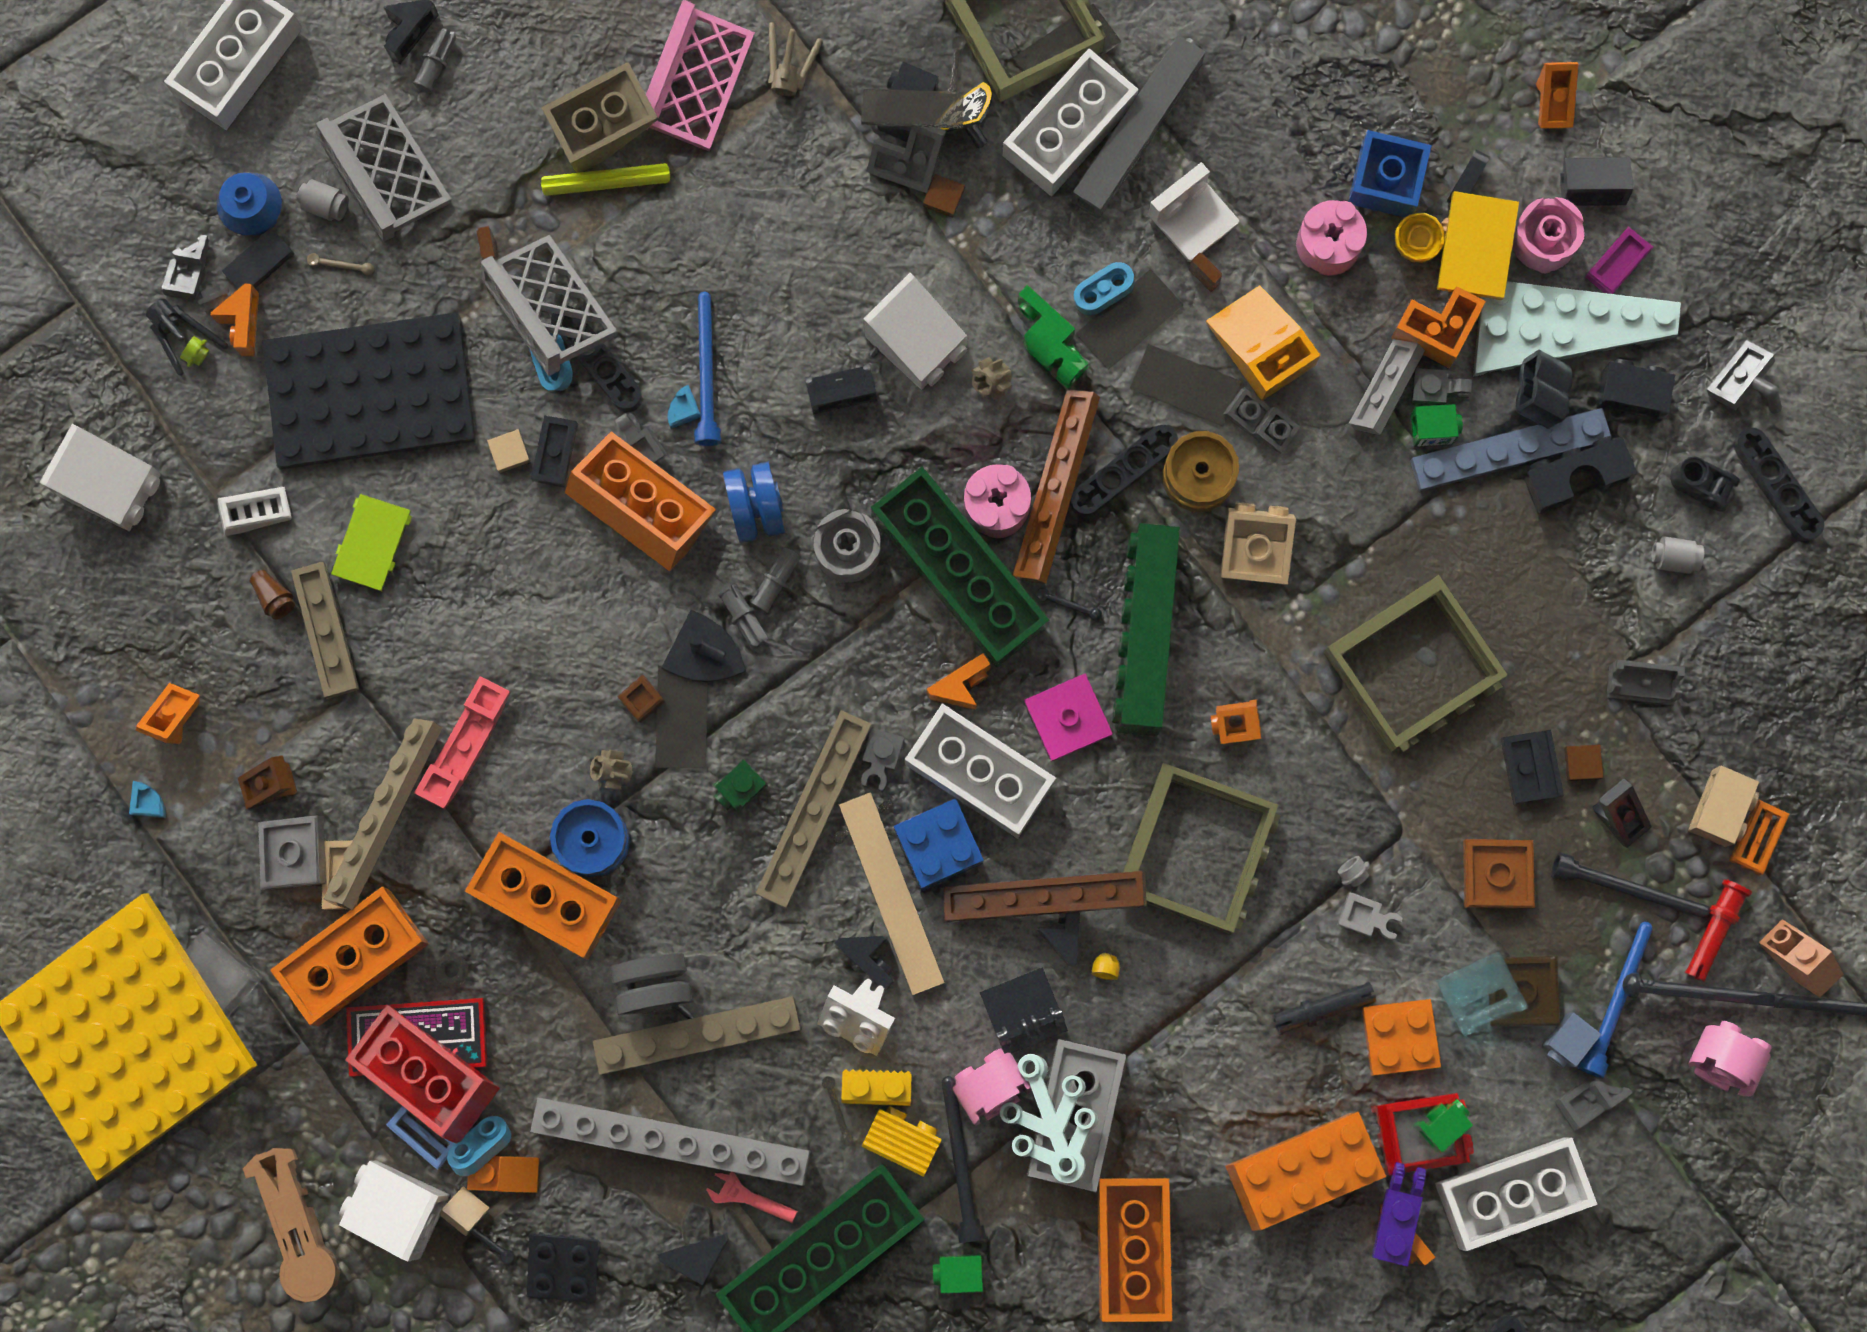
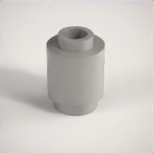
M311 179L307 184L303 183L300 186L297 201L300 202V209L329 221L333 219L340 221L347 211L349 197L343 195L342 190Z
M1663 536L1660 542L1654 543L1651 560L1656 562V567L1659 570L1690 574L1692 571L1699 572L1704 560V546L1697 545L1696 541Z

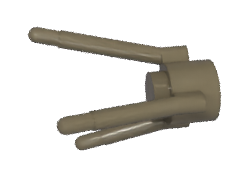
M770 22V75L768 84L772 85L771 91L776 94L790 97L796 96L797 90L802 91L804 88L805 79L823 40L821 38L816 40L800 74H798V68L791 65L796 31L790 29L784 63L779 64L777 69L775 23Z

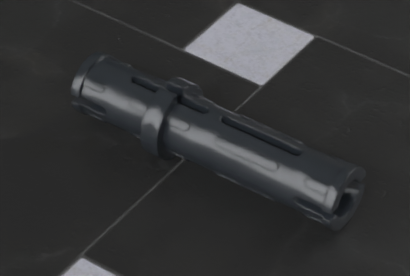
M1366 982L1363 985L1313 1002L1307 1000L1300 1002L1299 1007L1272 1015L1273 1021L1277 1022L1275 1025L1279 1035H1283L1286 1032L1306 1025L1311 1028L1323 1019L1375 1003L1376 995L1371 994L1374 992V989L1370 982Z

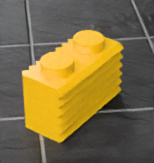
M845 1069L842 1072L841 1103L911 1106L912 1074L909 1071L904 1074L902 1070L899 1073L895 1070L892 1073L888 1070L883 1073L881 1069L878 1072L874 1069L871 1072L867 1069L864 1072L861 1069L857 1072L854 1069L850 1072L848 1069Z
M888 1106L886 1112L879 1109L861 1147L924 1177L941 1142V1138L936 1136L938 1129L922 1121H919L916 1127L905 1121L907 1114L891 1106Z

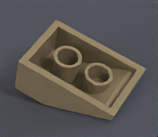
M629 62L541 107L576 173L584 172L607 160L659 120Z

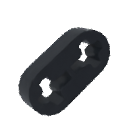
M1477 149L1475 150L1446 201L1448 204H1451V197L1454 191L1470 194L1490 156Z

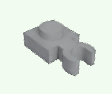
M1349 892L1337 925L1368 937L1372 935L1375 928L1378 929L1382 937L1395 939L1397 934L1389 932L1386 928V923L1388 920L1400 923L1403 918L1397 913L1380 914L1381 903Z

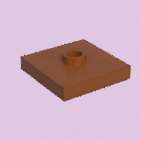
M1463 840L1464 908H1535L1533 840Z

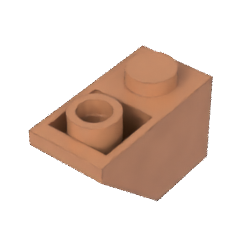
M1783 919L1759 942L1760 946L1795 982L1819 998L1844 975L1832 951Z

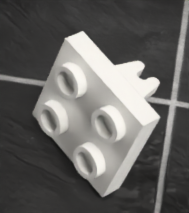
M866 979L853 995L833 986L817 1024L822 1026L828 1034L835 1037L841 1036L852 1042L859 1051L872 1053L877 1056L895 1019L878 1009L884 990L883 986H878L875 991H871L872 981Z

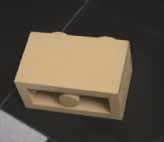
M1723 766L1713 769L1688 831L1724 847L1733 845L1736 841L1740 842L1747 829V823L1744 822L1748 810L1752 811L1759 798V792H1756L1759 781Z

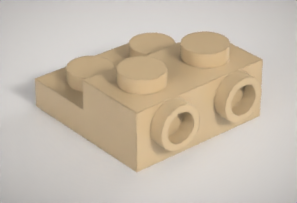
M1241 502L1236 503L1235 508H1228L1221 577L1288 584L1296 523L1294 514H1288L1289 509L1281 506H1269L1268 512L1256 511V505Z

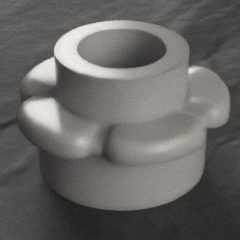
M1355 856L1345 862L1338 870V874L1342 878V884H1351L1353 887L1360 885L1369 876L1366 870L1369 869L1370 864L1368 862L1364 863L1359 856Z

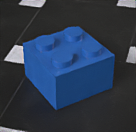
M1367 130L1361 145L1348 202H1351L1354 206L1401 217L1414 214L1418 206L1432 145Z
M956 798L894 825V831L921 891L978 867L984 862Z

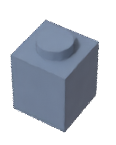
M1573 1012L1563 1017L1560 1021L1561 1025H1557L1542 1045L1549 1051L1546 1056L1561 1068H1564L1565 1065L1577 1067L1601 1035V1033Z

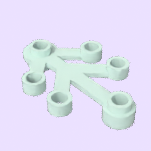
M1027 1054L1020 1059L1018 1068L1025 1081H1028L1043 1119L1023 1111L1021 1106L1012 1102L1005 1103L1001 1107L1000 1117L1006 1123L1020 1124L1049 1137L1055 1152L1036 1145L1034 1140L1026 1135L1015 1137L1012 1142V1149L1019 1156H1031L1051 1165L1052 1174L1060 1182L1074 1183L1085 1172L1086 1163L1081 1153L1091 1129L1098 1123V1116L1093 1110L1088 1108L1078 1110L1074 1118L1077 1128L1068 1145L1064 1131L1078 1097L1085 1092V1082L1080 1077L1074 1075L1064 1079L1062 1083L1064 1095L1056 1112L1044 1082L1048 1072V1065L1042 1057L1035 1054ZM1033 1061L1035 1063V1071L1028 1074L1026 1072V1065ZM1077 1080L1079 1088L1075 1093H1071L1069 1084ZM1014 1107L1016 1109V1116L1010 1120L1007 1117V1111L1009 1108ZM1089 1113L1091 1115V1122L1084 1126L1081 1118L1083 1114ZM1026 1139L1029 1147L1025 1152H1021L1019 1143ZM1066 1159L1072 1161V1168L1068 1172H1065L1062 1168V1163Z

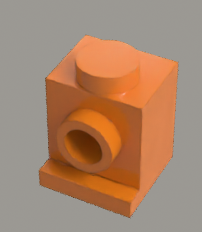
M1257 699L1250 700V702L1216 706V715H1211L1213 735H1220L1221 744L1261 739ZM1231 716H1240L1242 722L1237 726L1232 725L1229 722Z

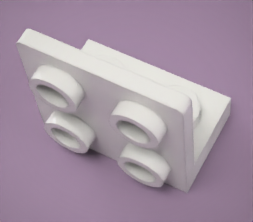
M1202 162L1151 201L1148 212L1151 219L1189 262L1199 252L1203 253L1239 223V219L1208 185L1207 180L1210 171Z

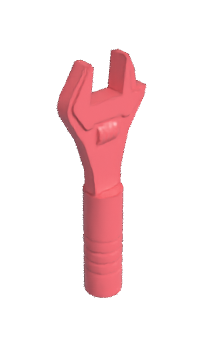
M731 1172L729 1175L715 1173V1176L726 1181L719 1194L709 1188L706 1189L714 1203H746L793 1224L798 1213L797 1210L751 1192L742 1185L734 1172Z

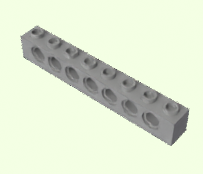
M537 1098L530 1131L797 1185H804L811 1153L810 1150L546 1098Z

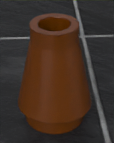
M260 570L251 576L249 582L256 592L265 615L277 620L285 617L295 607L293 595L273 579L266 570Z

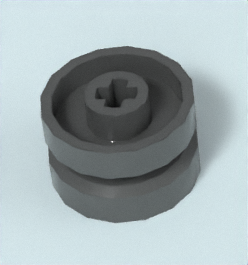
M665 954L611 966L610 972L613 985L618 987L635 986V989L621 992L615 997L618 1015L655 1013L692 1002L690 985L683 981L667 983L668 979L682 976L687 971L684 954Z

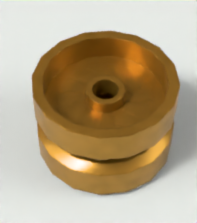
M1209 431L1191 432L1180 437L1171 447L1163 469V486L1169 498L1180 508L1191 512H1208L1221 506L1230 496L1239 474L1238 456L1233 446L1221 435ZM1196 468H1200L1201 473L1206 472V474L1201 475L1197 473Z

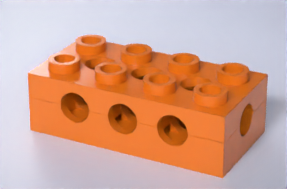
M498 832L465 889L466 893L589 960L622 902L618 897L501 832ZM519 871L522 876L520 884L515 888H509L507 884L509 875ZM543 888H549L551 890L550 900L546 904L539 905L536 899L537 893ZM573 904H579L581 908L580 916L574 921H568L566 910Z
M381 887L270 971L308 1024L319 1027L429 943L392 892L387 888ZM382 927L384 938L382 942L374 945L372 934L377 928ZM354 948L356 959L351 965L347 966L344 961L345 953L349 949ZM326 969L328 980L323 986H319L317 975L321 970Z

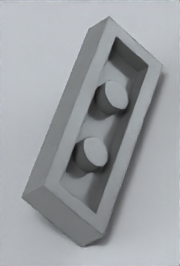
M1393 339L1349 422L1355 430L1377 435L1382 433L1425 351L1418 343Z

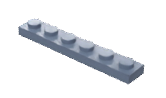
M1600 408L1566 417L1563 422L1556 424L1550 429L1541 425H1535L1413 457L1410 462L1419 492L1558 456L1574 448L1585 449L1593 447V442L1611 436L1603 409Z

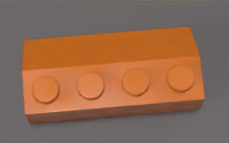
M612 431L570 472L565 494L668 571H671L688 553L716 511L713 506Z

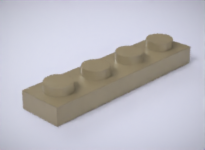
M319 562L291 570L324 697L329 699L359 690L326 564Z

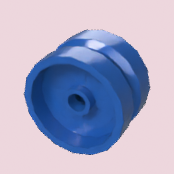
M769 461L752 465L750 472L753 487H747L744 472L740 468L723 472L739 543L756 540L758 531L755 518L761 517L764 532L769 537L785 533L781 512H784L777 481H773Z
M586 799L571 803L562 809L555 818L550 833L551 847L556 858L562 865L578 876L588 878L607 876L620 867L628 854L630 844L628 827L614 809L600 801ZM592 833H594L595 840L591 844H587L584 841L587 834L592 836Z

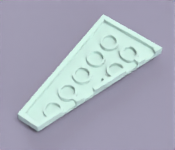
M1507 281L1503 300L1481 297L1486 303L1479 314L1473 377L1497 370L1514 369L1521 366L1526 357L1539 349L1561 360L1600 350H1613L1616 347L1631 344L1639 345L1675 338L1678 335L1681 302Z

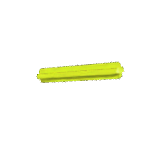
M664 163L544 176L541 178V187L543 194L549 196L668 183L670 181V170L668 164Z

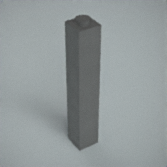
M1179 35L1176 37L1073 191V204L1095 218L1100 219L1202 66L1205 51L1202 50L1199 43L1190 38L1184 39Z

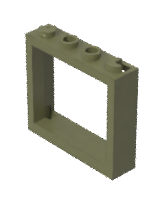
M944 0L997 98L1002 102L1071 68L1088 49H1091L1095 54L1103 52L1106 35L1102 30L1101 22L1099 20L1094 21L1089 12L1091 11V6L1088 0H1063L1086 41L1011 78H1008L966 1Z
M1439 575L1328 646L1323 652L1391 752L1398 747L1404 752L1420 741L1417 735L1428 729L1430 734L1437 731L1448 723L1444 717L1455 711L1459 716L1475 705L1472 699L1481 693L1486 698L1503 687L1499 681L1508 675ZM1433 598L1487 677L1396 736L1342 656Z
M1163 763L1123 872L1139 871L1171 782L1262 814L1225 920L1146 892L1147 905L1231 935L1234 933L1235 928L1241 930L1243 921L1246 918L1247 910L1242 909L1246 896L1252 898L1259 880L1253 877L1257 864L1263 866L1270 849L1269 846L1265 845L1268 833L1275 834L1281 816L1276 814L1278 804Z

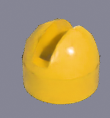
M1109 953L1100 954L1095 958L1091 974L1101 979L1117 980L1120 971V963L1117 957Z

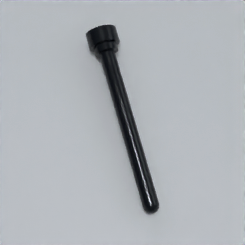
M1559 852L1554 860L1551 870L1552 878L1564 882L1568 879L1573 881L1577 878L1706 919L1711 916L1710 907L1581 866L1579 861L1574 860L1572 855Z
M945 1076L941 1083L962 1222H959L960 1229H957L959 1243L984 1240L986 1239L984 1225H980V1219H976L958 1098L952 1090L955 1086V1080L951 1076Z

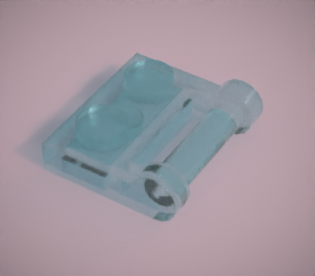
M1500 951L1436 980L1464 1036L1475 1032L1474 1028L1513 1010L1519 1012L1527 1008L1526 1001L1519 991ZM1502 988L1505 989L1508 998L1469 1016L1466 1014L1464 1006Z

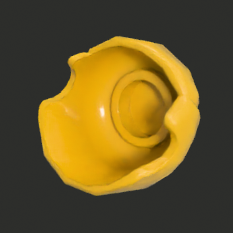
M1425 212L1410 214L1396 228L1395 247L1402 257L1411 262L1423 263L1437 256L1444 245V228L1436 217Z

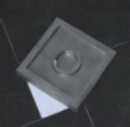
M316 815L258 822L261 890L326 884L324 816Z

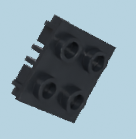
M1043 967L979 992L1004 1054H1012L1068 1031L1063 1013L1058 1007Z
M539 1232V1234L530 1233L527 1297L595 1303L598 1255L601 1252V1241L595 1239V1237L588 1239L577 1238L574 1235L566 1237L564 1234L556 1236L545 1235L543 1232Z

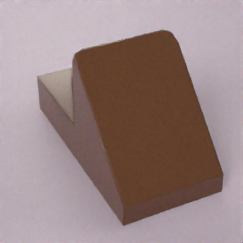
M283 755L271 757L238 777L246 809L259 807L297 793L290 765L285 763Z

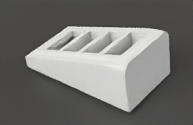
M285 487L218 498V509L224 536L247 532L291 520L292 518ZM276 498L279 513L273 514L270 499ZM263 501L266 515L259 516L257 503ZM250 505L252 518L246 519L243 506ZM236 508L239 520L232 521L230 510Z

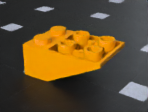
M1260 285L1206 320L1211 331L1262 401L1316 366L1321 356L1302 328Z

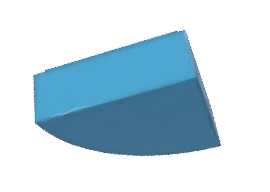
M689 385L684 386L676 393L669 406L668 423L671 429L701 417Z
M133 781L129 815L166 818V809L161 796L150 786Z

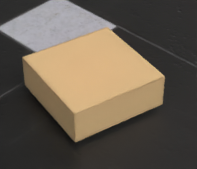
M519 429L487 440L499 473L530 463Z
M463 1186L441 1209L439 1215L466 1236L484 1217L490 1207Z

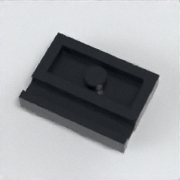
M1551 729L1506 736L1500 739L1513 805L1564 796Z

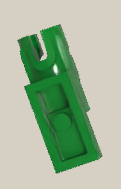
M1026 285L1018 294L1017 303L1020 305L1018 309L1028 320L1033 321L1035 319L1037 322L1024 335L1023 343L1025 348L1047 371H1052L1053 368L1060 366L1056 378L1069 389L1089 367V363L1082 357L1073 344L1068 345L1074 338L1075 328L1032 288Z

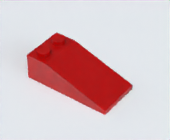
M388 1004L346 1058L348 1063L440 1137L456 1144L462 1141L500 1089L478 1070Z

